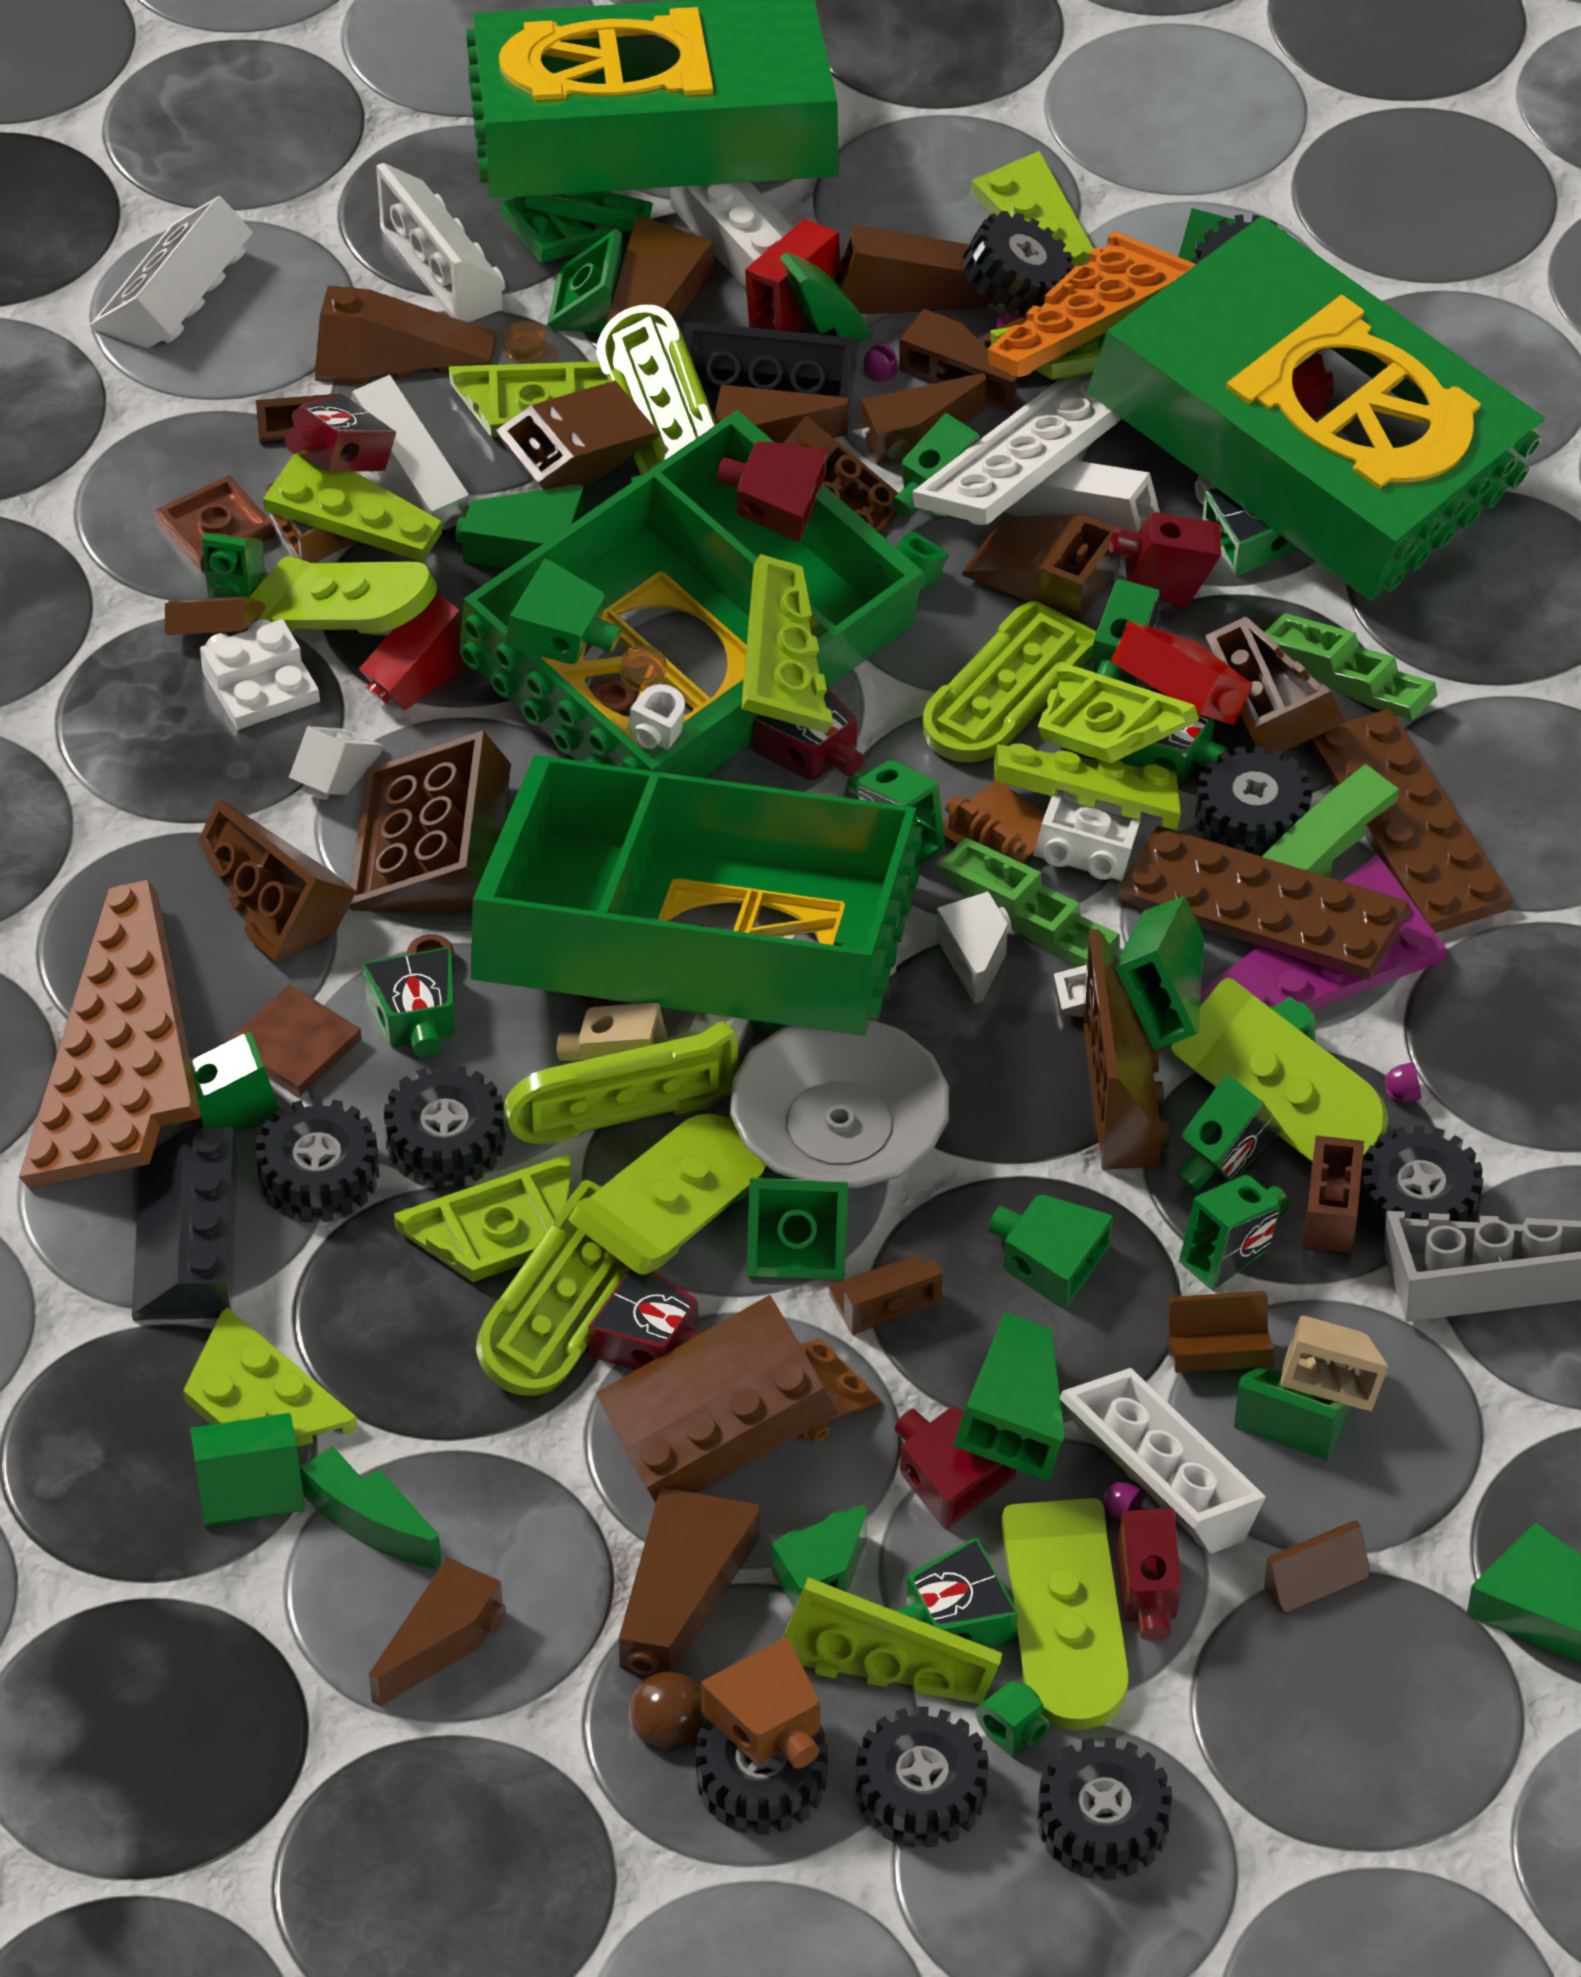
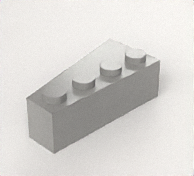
M1387 1211L1384 1254L1406 1322L1581 1300V1221L1526 1218L1523 1225L1501 1221L1499 1216H1480L1479 1222L1449 1221V1214L1429 1213V1220L1404 1219L1405 1212Z

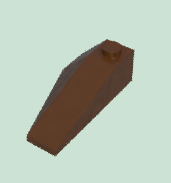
M328 285L319 319L315 381L364 384L372 383L371 376L396 373L397 379L411 378V371L433 368L434 371L441 374L449 373V366L491 365L497 332L370 289Z
M218 799L198 838L216 876L225 880L232 894L229 901L233 909L241 911L247 923L244 930L249 940L274 961L283 962L335 933L357 892L331 870L225 801Z

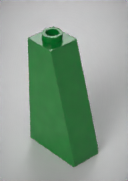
M1185 895L1143 911L1114 966L1154 1051L1197 1035L1199 1032L1204 935Z
M1004 1312L966 1405L953 1443L954 1447L1049 1481L1065 1437L1052 1329Z
M1535 1523L1472 1584L1467 1614L1474 1620L1581 1663V1555Z

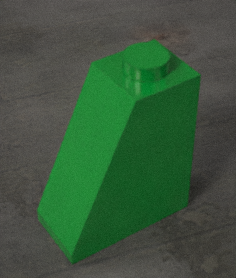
M574 484L472 500L466 518L460 517L456 527L455 540L456 543L462 544L463 562L508 569L585 515L584 486Z

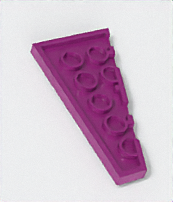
M1376 854L1345 878L1343 882L1409 901L1410 915L1371 980L1258 946L1201 990L1200 1007L1222 980L1230 978L1234 979L1268 1007H1275L1291 996L1297 1003H1304L1311 1011L1443 962L1446 958L1447 948L1378 854Z

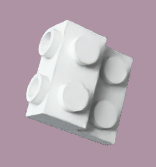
M267 619L257 620L245 632L231 637L225 633L216 634L208 640L206 645L200 647L203 673L236 730L320 702L319 689L303 664L300 647L283 619L270 622Z
M1058 790V793L1052 796L1041 824L1033 856L1044 858L1046 862L1053 866H1072L1086 870L1098 879H1117L1122 881L1142 821L1143 812L1139 820L1121 815L1122 808L1117 805L1101 801L1096 803L1093 808L1076 803L1077 801L1069 797L1066 791Z

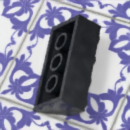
M685 321L683 338L710 410H716L721 385L849 398L850 407L859 340L848 337Z
M233 1127L184 1128L153 1151L150 1164L140 1166L132 1299L133 1321L219 1318L221 1312L227 1307L232 1310L238 1166Z

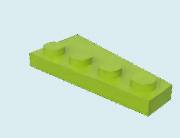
M1040 151L971 180V193L992 214L995 213L998 216L1001 211H1008L1010 216L1013 217L1015 212L1024 214V220L1028 222L1031 218H1034L1040 222L1038 227L1043 230L1048 227L1055 232L1052 236L1055 240L1062 239L1066 244L1063 251L1071 252L1073 260L1071 264H1074L1076 267L1086 265L1090 261L1089 253L1094 248Z
M302 453L293 454L263 498L264 511L421 562L425 560L442 534L441 520L356 472L326 471Z
M760 554L753 568L741 709L827 733L834 723L831 710L826 709L824 700L827 688L824 674H819L816 659L819 648L817 638L812 636L809 624L812 612L803 567Z
M997 744L994 758L995 781L1049 796L1056 795L1058 790L1066 791L1068 796L1076 800L1078 804L1094 808L1096 803L1103 801L1121 807V815L1139 820L1143 812L1162 817L1161 826L1178 829L1181 811L1176 772H1169L1166 768L1158 765L1138 767L1125 765L1119 760L1108 763L1102 760L1081 758L1069 751H1056L1055 753L1036 751L1025 744H1011L1010 746Z
M809 1577L806 1580L783 1638L787 1637L791 1642L801 1665L814 1668L815 1675L837 1678L838 1673L867 1678V1684L887 1688L889 1683L914 1686L916 1693L978 1704L983 1703L1002 1657V1653Z

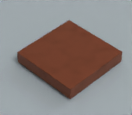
M230 475L155 509L156 521L200 571L205 570L201 541L204 533L225 534L262 540V542L276 536L275 525Z
M289 984L227 1042L251 1031L267 1076L300 1097L362 1040L361 1028Z

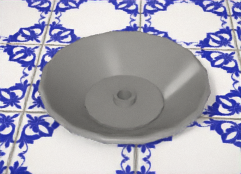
M871 1019L866 1036L788 1025L781 1027L749 1051L732 1080L730 1116L745 1148L775 1173L795 1180L847 1181L848 1188L859 1189L901 1176L932 1152L949 1121V1085L933 1054L906 1032Z

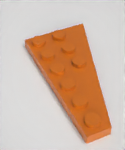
M1113 231L1107 237L1108 244L1104 248L1096 247L1089 253L1090 261L1086 265L1074 267L1045 295V304L1042 307L1033 306L1026 313L1027 321L1025 323L1009 328L988 348L989 365L1001 369L1011 376L1021 377L1029 375L1034 369L1052 360L1062 358L1065 353L1083 344L1093 342L1096 337L1106 333L1107 330L1196 264Z

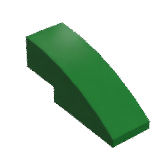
M789 253L780 256L798 308L819 335L827 332L830 336L855 338L859 340L858 344L872 336L863 316L831 277L819 267L803 258Z
M334 1446L300 1466L304 1497L324 1517L347 1534L378 1551L405 1562L430 1569L441 1565L439 1534L380 1469L362 1479Z

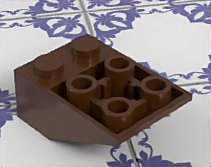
M616 380L530 405L496 430L513 460L538 490L574 484L583 485L584 490H586L660 436L659 431Z
M806 416L783 442V444L827 450L826 476L823 485L878 533L883 530L897 512L893 507L892 499L898 492L809 417Z
M1084 514L1006 516L1000 520L964 568L962 576L1025 601L1040 602L1080 622L1120 567V555L1109 552L1110 538L1116 527Z

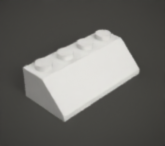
M385 163L376 165L381 229L448 315L469 323L502 310V291L505 290V282L500 270L497 267H491L485 259L480 245L477 242L472 243L465 234L458 218L453 219L448 213L440 195L433 194L421 179Z
M751 182L670 187V207L696 235L713 240V254L745 289V269L793 229Z
M220 195L171 224L90 326L99 333L146 349L162 340L166 344L170 343L184 330L185 327L181 323L184 318L191 317L204 305L205 300L202 298L206 291L210 292L226 277L223 272L224 268L234 264L246 252L243 245L252 235L253 231Z
M1132 1368L1062 1391L1059 1399L1076 1425L1093 1440L1097 1447L1113 1459L1130 1479L1144 1489L1159 1504L1161 1509L1174 1508L1175 1520L1193 1537L1197 1544L1206 1549L1210 1554L1245 1541L1266 1496Z

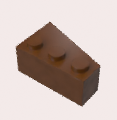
M1246 616L1205 635L1213 654L1253 684L1240 713L1255 745L1264 747V754L1271 755L1274 749L1284 752L1346 722L1332 691L1323 683L1320 685L1307 673L1305 667L1287 656L1273 639Z

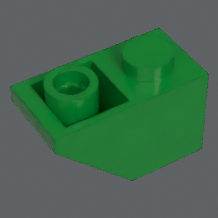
M204 533L201 541L208 599L227 597L249 598L261 584L265 574L262 540L225 534Z
M859 1505L848 1511L834 1512L824 1521L804 1530L790 1531L778 1541L772 1543V1574L794 1609L808 1577L848 1592L867 1541V1510L864 1505Z

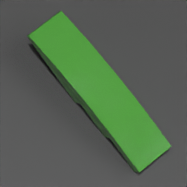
M1284 613L1265 631L1287 656L1305 667L1307 673L1312 678L1334 691L1381 711L1391 709L1395 716L1413 721L1438 696L1435 681L1399 672L1394 656L1359 647L1356 632Z
M1365 764L1302 816L1262 857L1327 876L1331 873L1333 859L1365 836L1366 824L1398 801L1399 788Z
M965 837L938 865L939 872L969 897L989 892L997 907H1003L1008 913L1012 929L1077 967L1087 965L1089 930L1099 929L1115 952L1120 947L1119 933L1081 916L1080 903L1043 886L1040 871Z

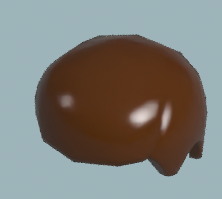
M671 1671L661 1672L648 1677L632 1693L629 1700L628 1721L638 1738L667 1752L680 1743H689L697 1746V1736L700 1729L704 1728L707 1730V1717L701 1711V1688L694 1679Z

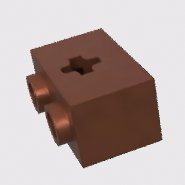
M1315 1136L1303 1248L1352 1253L1358 1213L1364 1141Z

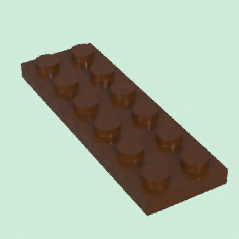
M1391 709L1347 721L1308 740L1307 746L1334 788L1365 764L1399 788L1398 801L1366 824L1365 838L1435 933L1511 909L1512 896Z
M1158 825L1116 890L1119 903L1145 911L1185 895L1200 928L1367 980H1371L1410 915L1409 901Z

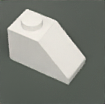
M307 726L289 778L303 783V792L320 799L328 800L329 794L347 795L367 772V769L381 755L384 745L347 729Z
M989 892L937 908L936 939L974 1004L984 1000L1006 956L1007 934H1010L1012 931L1008 913L1003 907H997Z

